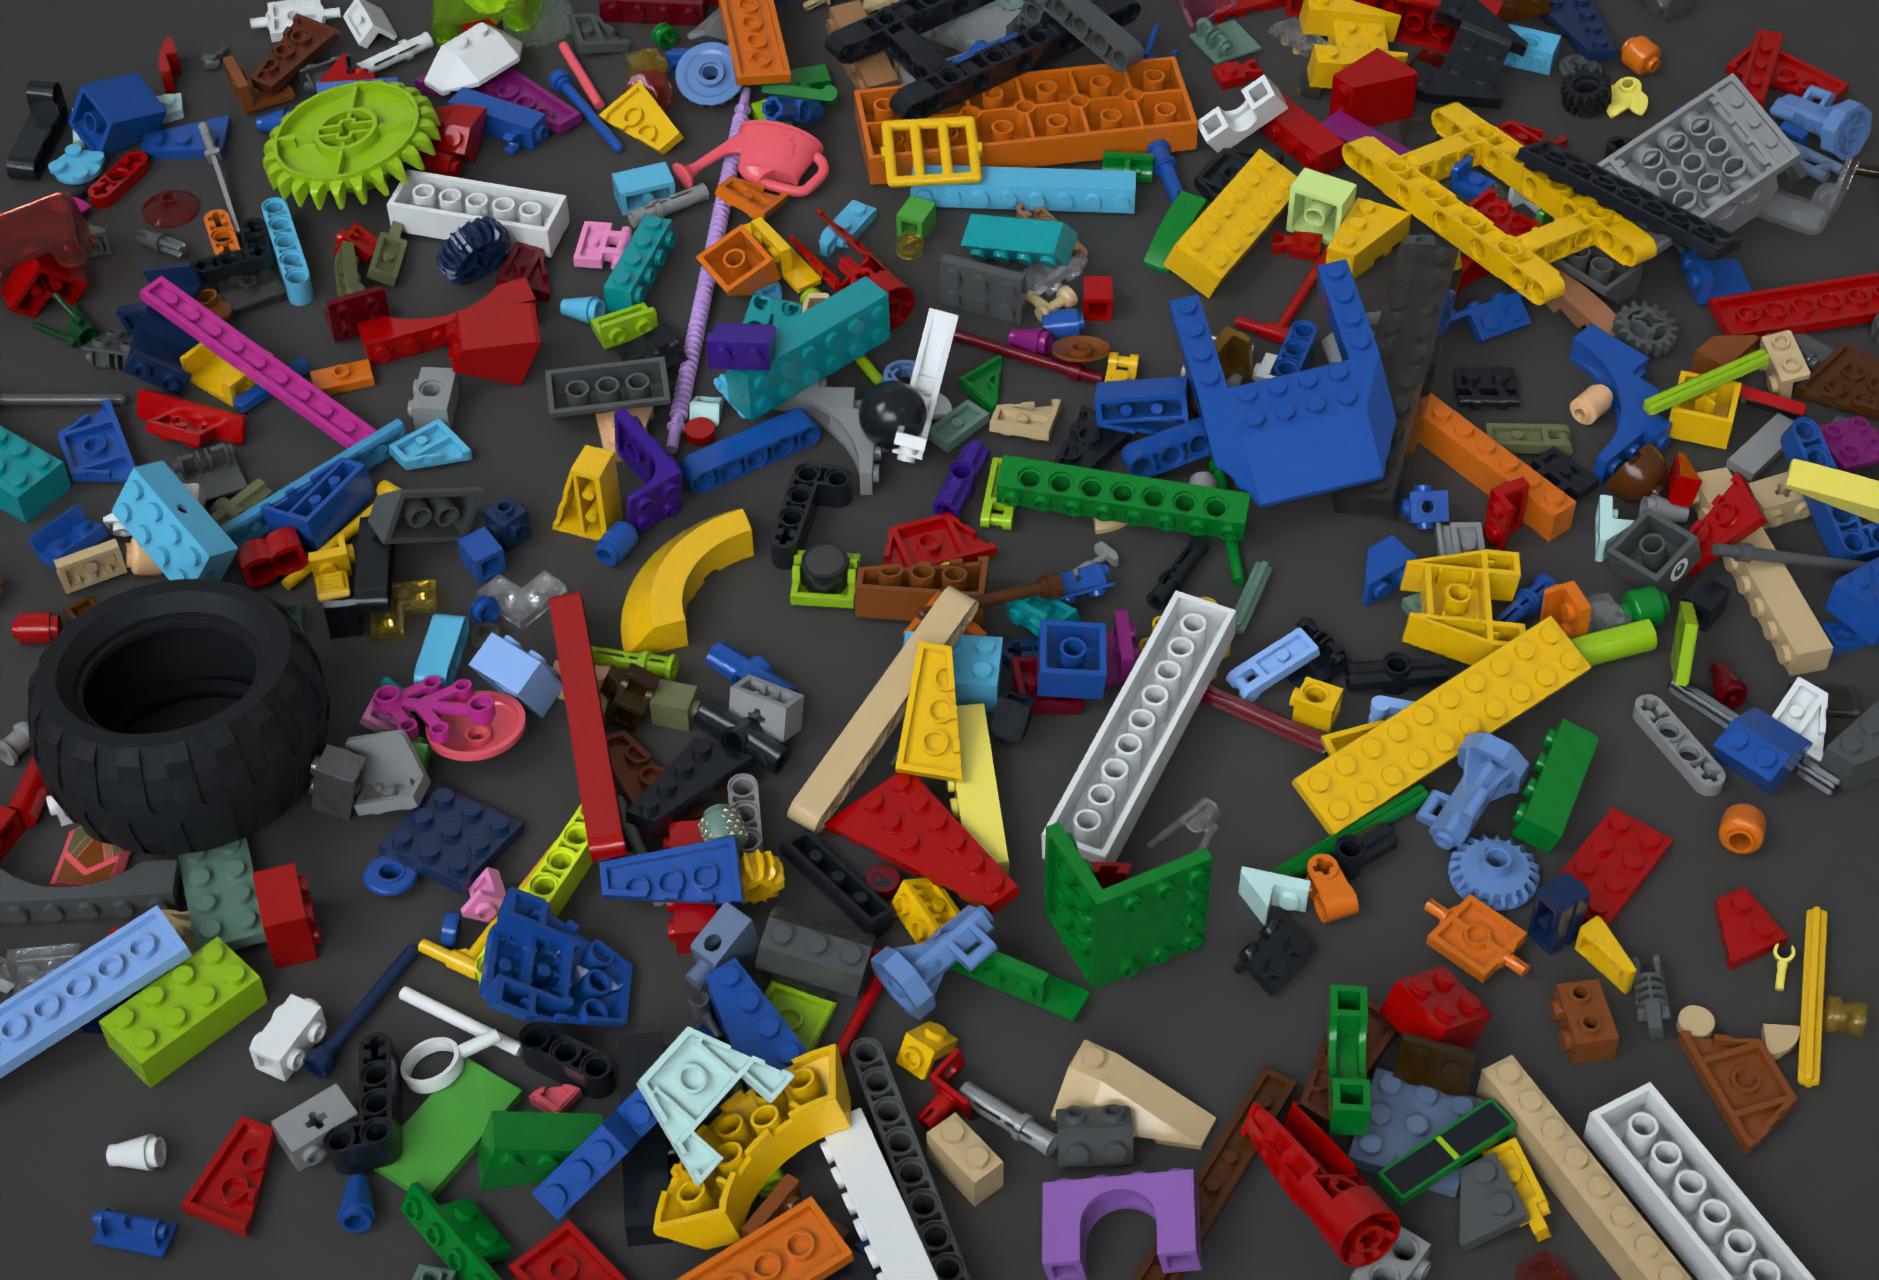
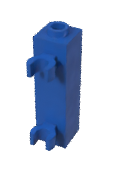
M462 87L448 101V105L465 104L486 108L487 113L482 134L509 142L508 146L504 149L507 153L515 155L520 147L534 151L548 137L549 128L545 113Z

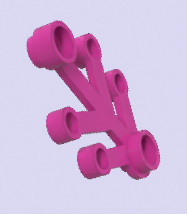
M428 676L422 682L402 690L394 685L382 686L374 692L372 699L374 711L379 714L390 715L396 722L398 730L405 731L410 740L419 735L417 721L409 718L404 710L416 711L429 728L431 741L437 744L448 741L451 734L449 725L446 722H442L435 713L467 716L478 725L491 723L496 714L492 697L478 695L471 698L474 695L472 682L468 679L457 680L453 685L443 689L441 679L438 676ZM423 693H424V695H425L424 697H422V698H420V699L414 698V697L419 696V695H421V694H423ZM454 697H455L457 700H468V699H470L467 704H465V703H456V702H446L447 700H449V699H451V698H454Z

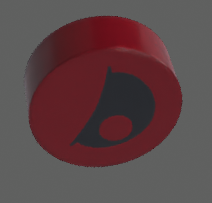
M877 865L872 867L866 874V884L883 900L895 896L900 887V875L894 867Z

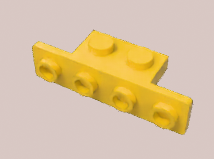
M762 217L743 225L774 259L780 276L797 293L804 292L821 284V277Z

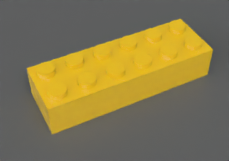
M1259 149L1176 242L1163 265L1209 299L1289 206L1290 187L1298 176Z

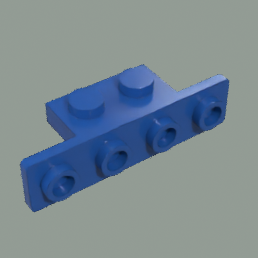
M1514 289V293L1508 295L1505 291L1495 294L1489 298V302L1483 304L1481 300L1472 302L1464 307L1465 310L1458 313L1456 309L1449 310L1439 316L1441 320L1434 327L1437 331L1467 321L1477 344L1525 328L1532 322L1522 302L1527 300V298Z

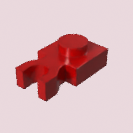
M1256 59L1248 60L1240 65L1238 61H1232L1212 66L1211 75L1220 89L1225 90L1246 85L1247 80H1257L1263 75V69L1257 68Z
M1274 231L1271 254L1291 253L1290 258L1317 261L1320 256L1322 234L1294 231L1293 236H1290L1283 232Z

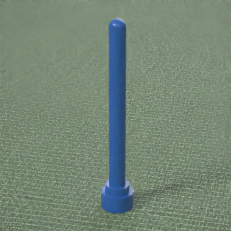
M565 69L553 71L549 77V84L558 93H565L611 148L617 153L622 152L624 149L622 142L575 90L573 79Z

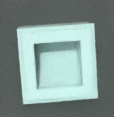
M694 397L690 402L689 420L705 417L713 421L715 426H718L724 406L723 397Z

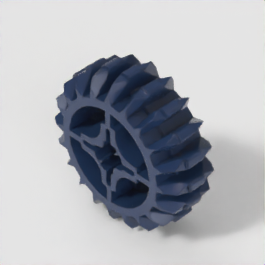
M486 216L482 219L479 217L475 218L473 222L467 221L464 226L458 227V230L450 233V237L443 240V246L437 250L439 254L436 256V260L440 268L439 270L453 284L461 286L467 282L473 283L474 280L481 279L486 274L489 275L493 269L498 268L497 265L504 262V256L510 252L511 238L505 227L495 218Z

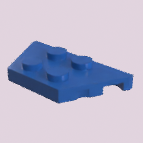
M107 399L101 403L102 409L91 417L87 413L77 419L76 423L67 426L57 433L69 471L75 482L126 483L133 467H135L110 399Z

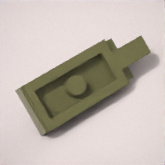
M393 221L388 234L380 232L366 278L394 287L408 242L400 238L404 224Z

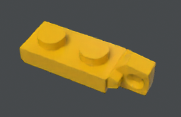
M1516 1137L1482 1152L1483 1157L1493 1152L1497 1154L1531 1220L1520 1225V1227L1529 1223L1538 1242L1552 1237L1543 1216L1551 1213L1548 1207L1549 1203Z

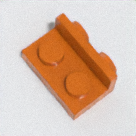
M1574 580L1563 584H1555L1544 590L1539 622L1551 615L1569 639L1588 634L1592 607Z

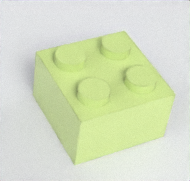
M1304 167L1290 187L1286 231L1291 233L1298 231L1322 234L1321 243L1329 245L1355 203L1357 184Z

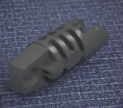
M1661 954L1653 955L1652 965L1654 972L1642 973L1639 957H1630L1631 962L1637 969L1633 988L1636 995L1638 1021H1647L1650 1040L1664 1039L1662 1019L1671 1018L1667 998L1663 957Z

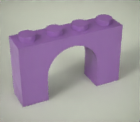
M1172 1168L1165 1172L1154 1173L1137 1171L1129 1175H1096L1092 1178L1076 1180L1060 1178L1054 1182L1042 1183V1265L1048 1280H1087V1240L1089 1233L1100 1218L1119 1209L1140 1210L1155 1219L1157 1225V1255L1163 1273L1202 1270L1199 1187L1193 1169Z

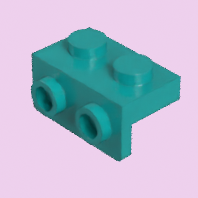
M1034 596L1005 603L1008 609L1006 614L1011 622L1017 626L1022 625L1036 636L1039 635L1040 620L1076 622L1080 620L1077 609L1057 599L1047 600L1040 596Z

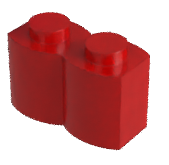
M295 527L277 529L267 535L265 539L249 540L241 544L236 553L249 587L266 585L279 575L298 572L309 564Z

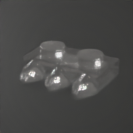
M1296 17L1275 23L1269 28V34L1272 37H1280L1282 45L1291 46L1294 54L1302 55L1307 59L1311 57L1314 44H1329L1319 35L1302 34L1300 20Z

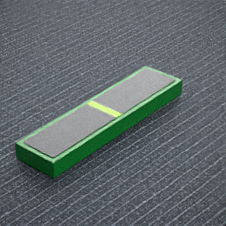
M1490 1098L1377 1172L1376 1180L1400 1206H1403L1513 1133L1517 1123Z

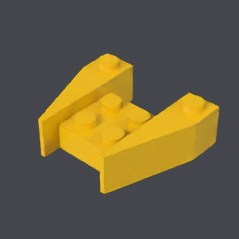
M1304 0L1299 15L1301 33L1328 36L1329 42L1327 45L1314 44L1307 67L1310 87L1332 89L1334 74L1376 48L1383 50L1406 64L1408 53L1389 51L1388 42H1394L1401 21V15L1353 0Z
M1485 549L1407 561L1400 590L1420 592L1421 613L1409 612L1402 642L1439 655H1445V657L1472 666L1526 631L1525 624L1493 621L1491 600L1513 602L1521 578L1519 552Z

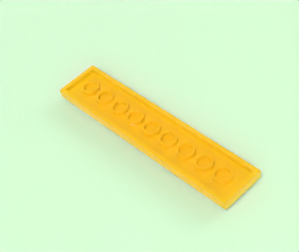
M1550 615L1299 775L1291 784L1328 834H1336L1458 756V749L1468 734L1484 732L1493 734L1587 673L1592 667Z

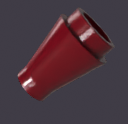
M1726 662L1714 663L1709 669L1714 698L1729 708L1740 706L1746 699V685L1729 668Z

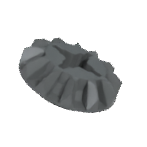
M1581 54L1566 56L1560 61L1558 73L1562 75V79H1568V74L1572 73L1575 75V70L1579 69L1581 72H1585V68H1589L1590 72H1593L1595 68L1599 69V73H1601L1602 66L1598 61H1587Z

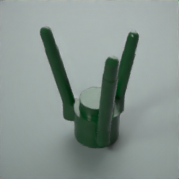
M57 292L53 293V297L72 318L67 325L69 336L36 322L32 323L33 328L63 340L73 348L78 344L80 346L85 345L92 338L98 337L99 330L93 326L78 304L74 305V311Z

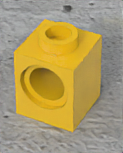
M1306 676L1301 687L1294 688L1289 705L1294 707L1292 720L1330 733L1341 710L1344 689Z

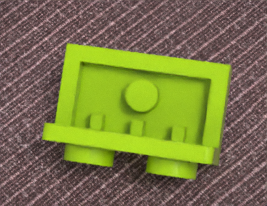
M645 302L590 320L591 329L604 350L629 342L658 327L655 308H648Z

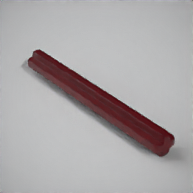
M1209 684L1201 699L1203 703L1322 755L1327 753L1321 742V736L1326 734Z

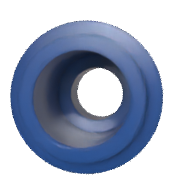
M1076 308L1049 311V314L1042 315V326L1047 328L1048 331L1053 332L1054 340L1068 336L1080 335V331H1085L1083 313L1077 314Z
M615 521L596 543L594 552L597 559L610 567L621 563L639 542L636 528L629 522Z

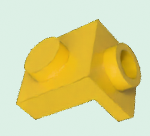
M344 534L337 535L339 547L308 553L314 581L318 575L345 570L348 577L353 576L350 563L356 562L353 545L352 543L346 545Z
M928 1021L906 1032L896 1058V1063L919 1079L924 1080L928 1078L934 1061L951 1053L955 1049L958 1039L948 1033L942 1025Z

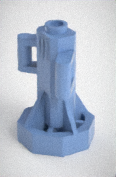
M1814 85L1808 87L1802 98L1789 93L1784 97L1777 98L1774 105L1770 108V114L1775 120L1780 122L1786 120L1802 127L1811 134L1817 135L1821 140L1820 149L1828 156L1837 160L1846 161L1859 154L1871 133L1872 112L1851 99L1832 105L1836 94ZM1814 98L1821 100L1819 104L1812 101Z
M1488 732L1468 734L1459 747L1457 764L1464 770V773L1451 796L1433 789L1415 816L1419 822L1430 826L1429 833L1433 837V841L1442 849L1450 850L1452 847H1462L1488 804L1507 794L1518 793L1528 778L1529 762L1512 744ZM1438 805L1444 806L1438 816L1433 815Z
M968 905L925 942L895 948L886 946L870 959L873 972L889 995L909 1015L921 1020L936 1007L934 997L945 971L958 961L971 972L998 949L996 944L988 937L994 931V927L991 924L994 919L984 906L979 905L976 908ZM979 943L981 944V945H979L975 950H973L969 955H966V954H967L970 950H972L976 945H978Z

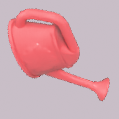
M771 120L745 121L740 125V133L734 135L696 162L689 165L680 163L672 165L673 174L678 183L685 189L693 187L694 178L699 171L722 157L730 154H739L740 158L737 169L745 181L764 185L765 190L780 193L781 190L785 191L792 197L809 195L829 174L828 161L822 155L824 147L817 138L797 127ZM815 162L818 165L817 173L804 185L797 186L801 177L812 163Z

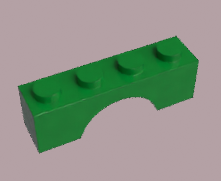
M1330 984L1326 1007L1329 1134L1367 1136L1371 1116L1370 1079H1367L1366 1071L1367 986Z

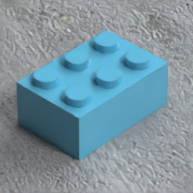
M905 631L903 646L914 631ZM962 634L952 648L956 705L984 703L985 712H994L1000 692L1003 666V637Z

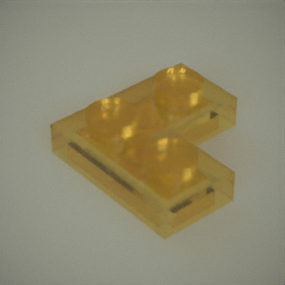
M436 579L393 583L391 612L371 614L373 641L406 638V614L438 611Z

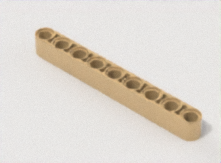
M952 586L945 588L796 795L787 812L789 819L816 835L825 828L824 823L833 817L905 715L918 641L947 645L953 648L974 618L979 607L977 600Z

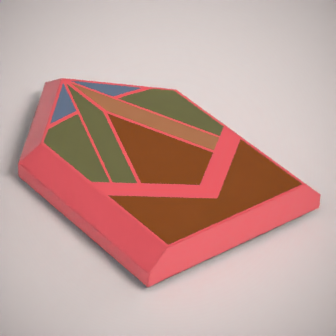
M82 825L69 832L49 886L75 887L110 879L127 870L133 852L122 850L121 847L102 843L91 838L85 833Z

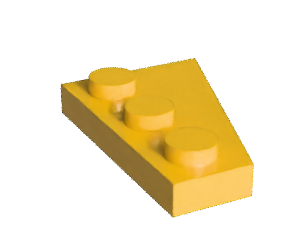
M640 81L598 115L606 123L662 155L666 154L684 138Z

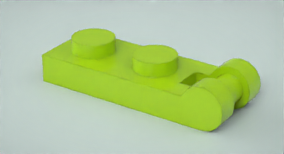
M993 457L981 512L980 527L990 528L993 525L1002 526V530H1012L1016 507L996 503V484L1003 458ZM993 510L1004 512L1003 514L993 513Z

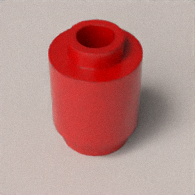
M435 150L436 154L433 156L422 152L420 157L425 169L421 172L459 177L461 175L463 165L457 154Z
M51 611L19 612L17 619L12 620L13 638H18L20 644H50L62 631L60 614H53Z

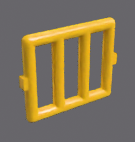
M958 116L886 120L882 122L883 147H881V160L885 161L886 178L889 187L981 182L980 156H982V143L978 142L974 117ZM965 127L970 172L954 173L948 128ZM937 129L942 174H926L921 130ZM910 130L914 175L898 176L893 131Z

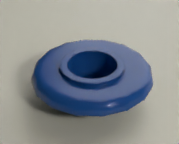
M385 856L374 859L367 865L363 873V883L367 889L383 896L398 895L406 892L415 885L418 879V872ZM390 875L398 876L394 879H384Z

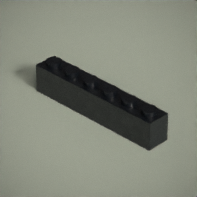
M662 1031L618 1035L620 1105L638 1088L636 1084L639 1079L669 1048L670 1045L664 1046ZM659 1122L622 1158L624 1220L628 1247L674 1243V1240L657 1236L653 1231L655 1213L661 1191H667L673 1177L670 1173V1162L677 1161V1153Z

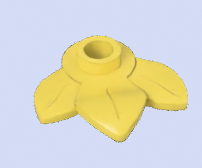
M1623 77L1614 85H1611L1612 102L1608 104L1609 108L1606 109L1610 119L1615 118L1627 109L1638 116L1644 115L1648 108V97L1642 92V84L1637 78Z

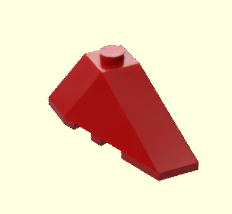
M465 104L435 107L434 110L441 126H437L441 141L430 139L434 150L454 153L459 156L460 160L476 163L487 109Z

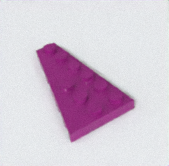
M509 67L482 85L470 88L471 90L545 113L549 130L560 134L582 122L581 112L512 67ZM428 72L414 80L416 89L447 99H451L458 92L450 91V94L442 96L429 88L424 82Z

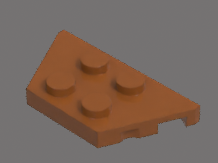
M1684 1030L1679 1032L1678 1043L1745 1155L1749 1154L1794 1108L1798 1098L1761 1039L1745 1037L1735 1039L1728 1035L1714 1034L1713 1039L1692 1037L1691 1031Z

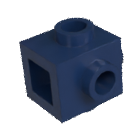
M506 495L483 511L484 527H486L506 552H510L531 537L528 519L529 512L522 503H517Z

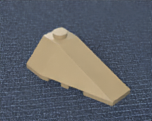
M1087 1040L1083 1041L1067 1069L1051 1114V1119L1056 1121V1110L1066 1109L1071 1106L1083 1108L1104 1107L1110 1104L1129 1106L1133 1122V1137L1153 1139L1156 1144L1198 1150L1202 1149L1217 1119L1121 1055Z

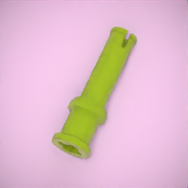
M591 646L594 664L614 665L627 671L630 663H633L661 676L662 679L675 682L677 678L679 656L676 654H671L668 657L653 654L651 650L633 653Z

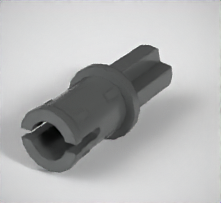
M144 227L139 232L147 235V237L137 234V242L140 245L153 248L158 254H169L180 259L189 254L187 250L188 244L172 238L169 233H158Z

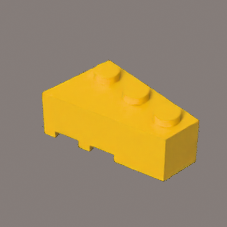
M589 445L584 446L570 469L563 491V498L558 506L557 517L552 525L553 530L598 541L615 521H622L623 513L615 452Z

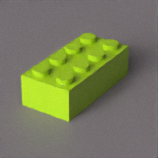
M217 936L192 954L190 958L175 966L99 1021L108 1046L149 1088H152L265 1005L268 999L261 977Z

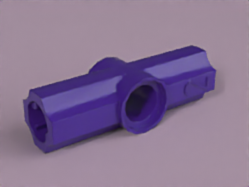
M972 440L969 443H965L957 460L948 466V477L933 504V512L935 514L949 512L959 518L967 500L975 495L976 483L990 457V449L983 442Z

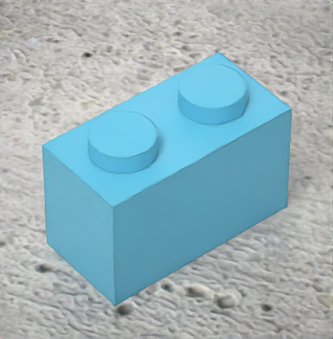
M666 162L612 173L614 196L623 216L628 215L627 212L645 206L652 199L659 200L676 193L675 182Z

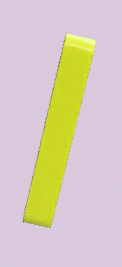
M582 804L523 889V891L540 897L551 904L552 907L549 912L558 917L593 864L587 840ZM485 947L475 962V969L478 977L479 986L481 982Z

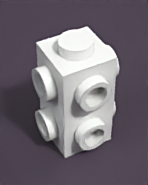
M290 994L284 1004L279 1005L275 1009L272 1019L263 1031L258 1032L251 1042L249 1050L255 1068L286 1082L294 1071L301 1068L303 1059L314 1044L319 1043L325 1035L327 1025L322 1007L313 999H302Z

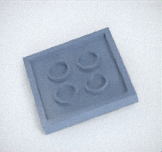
M1376 1067L1370 1085L1371 1116L1367 1136L1354 1135L1347 1157L1356 1168L1377 1174L1383 1168L1483 1104L1484 1099L1470 1095H1448L1442 1093L1439 1089L1421 1084L1410 1085L1402 1079L1393 1077L1394 1072ZM1466 1164L1427 1190L1456 1198L1461 1181V1168L1465 1167Z

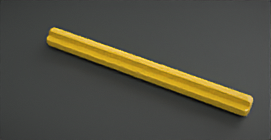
M1814 906L1813 909L1807 910L1805 920L1797 1081L1799 1084L1805 1085V1088L1819 1085L1821 1072L1828 913L1825 910H1821L1819 906Z

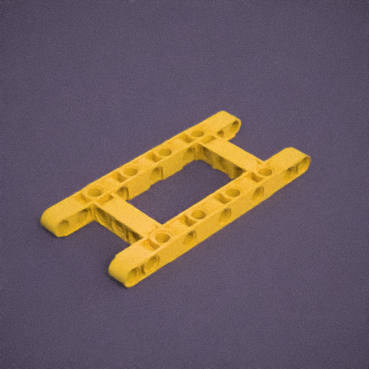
M1453 102L1437 108L1431 114V121L1437 130L1436 133L1444 139L1413 151L1398 155L1373 136L1358 138L1345 143L1342 147L1343 159L1349 167L1535 305H1543L1562 297L1565 293L1564 280L1559 275L1560 272L1552 267L1550 263L1595 245L1623 266L1627 265L1629 267L1638 265L1656 256V242L1648 233L1623 218L1615 210L1598 205L1596 199L1576 194L1569 185L1553 182L1548 178L1549 175L1526 168L1524 162L1516 159L1519 148L1524 147L1497 127L1486 122L1459 102ZM1467 155L1474 157L1472 168L1478 165L1482 166L1555 219L1553 222L1542 227H1534L1531 231L1520 236L1507 235L1494 226V222L1472 206L1468 207L1458 200L1454 193L1437 181L1450 177L1454 164L1461 162Z

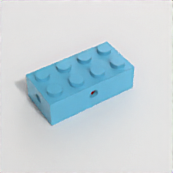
M163 460L133 467L111 512L169 580L209 579L221 581L239 548Z

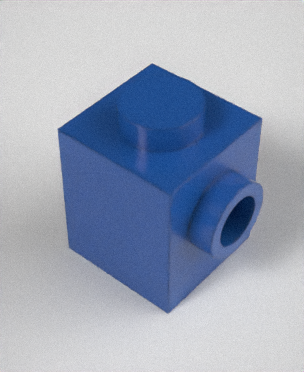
M482 527L457 539L461 562L479 584L507 571L503 548L486 527Z

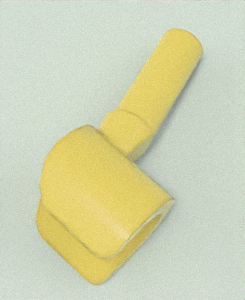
M1777 943L1773 949V957L1777 961L1775 990L1784 991L1786 970L1788 969V963L1795 956V948L1791 945V955L1788 958H1782L1777 953L1779 943Z

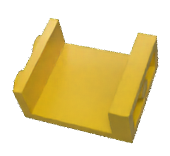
M201 343L180 357L183 370L192 374L189 382L233 408V399L257 384Z

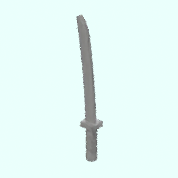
M201 122L198 128L206 151H204L205 157L207 158L208 165H214L236 234H239V224L218 163L223 161L219 147L215 146L209 124Z

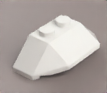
M480 22L440 47L424 80L425 85L442 96L450 94V91H459L462 87L470 89L480 86L520 61L523 42L505 31Z

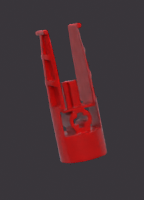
M818 209L817 214L825 224L864 262L858 265L850 256L846 258L841 257L838 260L840 264L837 266V269L847 277L841 282L836 275L794 236L789 237L790 242L836 293L864 276L889 294L890 330L900 326L911 314L914 307L915 295L913 290L867 247L829 219L821 209Z
M1293 1101L1283 1125L1270 1112L1260 1106L1258 1102H1253L1240 1134L1242 1136L1248 1135L1256 1151L1296 1207L1299 1210L1302 1209L1317 1227L1320 1236L1346 1266L1354 1268L1370 1265L1382 1258L1398 1239L1401 1229L1399 1217L1383 1198L1358 1174L1356 1166L1335 1142L1299 1108V1102Z

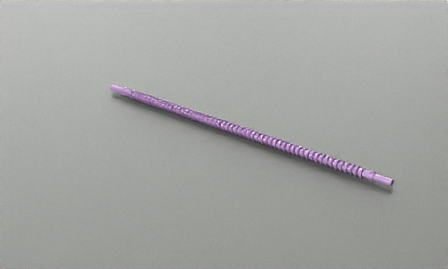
M748 87L741 90L739 103L734 109L736 114L732 118L728 139L740 133V125L745 121H749L748 115L751 113L749 104L752 90ZM730 154L724 157L719 184L730 176L738 177L739 154ZM717 196L715 198L705 250L726 235L731 206ZM702 266L683 348L688 360L680 364L675 393L673 395L674 398L669 413L671 421L667 424L669 434L665 450L669 454L677 453L680 436L685 431L684 421L688 418L690 401L692 399L691 395L693 394L696 372L703 346L702 343L709 317L708 314L716 283Z

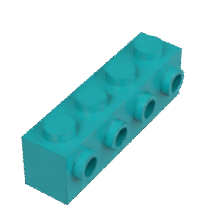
M644 215L603 287L606 312L608 314L644 301L675 245L676 233L673 232L672 219Z
M971 214L961 246L970 252V257L979 261H986V258H991L1001 263H1009L1011 260L1027 266H1031L1033 263H1040L1045 267L1055 268L1056 265H1069L1078 233L1064 222Z

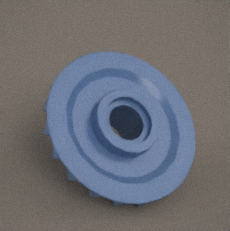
M706 42L696 45L681 57L676 67L675 78L678 89L691 104L694 102L700 107L709 105L711 108L717 104L723 106L729 99L733 101L734 96L740 93L742 86H737L728 45L718 42ZM716 76L713 80H707L708 77Z
M1485 834L1479 839L1470 837L1467 843L1463 844L1462 847H1458L1455 852H1452L1448 865L1450 882L1463 899H1466L1471 894L1495 911L1514 909L1528 902L1535 894L1540 879L1539 864L1534 862L1533 854L1525 851L1524 844L1517 846L1513 843L1512 838L1505 841L1500 839L1498 834L1494 838H1487Z

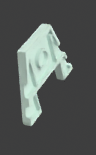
M687 1027L639 1079L636 1085L693 1182L699 1187L721 1162L723 1157L699 1137L694 1130L739 1079H743L771 1104L795 1075L785 1069H776L765 1064V1060L756 1056L749 1057L731 1049L732 1046Z

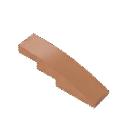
M1550 263L1552 267L1560 272L1559 275L1565 283L1564 295L1545 303L1552 312L1556 314L1562 310L1578 329L1593 324L1615 337L1617 333L1612 332V327L1616 314L1586 286L1564 270Z

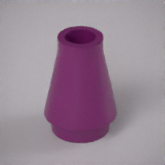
M1012 328L1008 336V343L1010 346L1033 353L1049 355L1051 353V346L1054 343V334L1048 331L1047 328Z

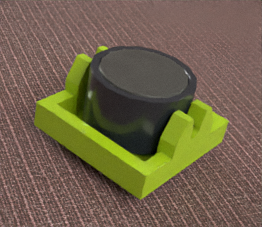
M830 543L817 544L809 547L807 550H798L797 555H794V565L792 566L791 605L854 609L855 584L858 568L861 566V554L846 553L841 547Z

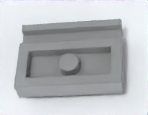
M1440 522L1435 523L1434 533L1438 556L1485 550L1481 522H1450L1449 525H1441Z

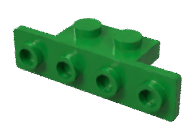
M979 944L976 945L972 950H970L966 955H969L973 950H975L979 946ZM999 951L992 953L971 972L958 961L949 968L1070 1021L1077 1019L1089 999V991Z
M420 1182L412 1183L402 1204L401 1211L447 1267L451 1270H456L457 1279L502 1280L489 1264L507 1259L512 1247L473 1201L467 1197L438 1205Z

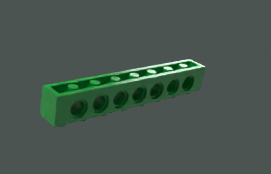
M1003 455L996 484V503H1002L1010 507H1028L1041 512L1053 511L1065 513L1073 517H1091L1100 521H1116L1127 523L1131 526L1154 527L1162 531L1173 530L1189 533L1193 536L1204 535L1221 538L1225 541L1236 540L1242 542L1244 540L1251 493Z

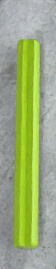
M1759 349L1644 399L1643 410L1648 415L1653 416L1767 366L1770 355L1764 349Z

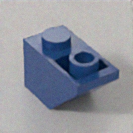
M1393 535L1368 548L1362 603L1365 606L1370 605L1376 600L1384 599L1390 592L1399 588L1407 561L1417 559V556Z

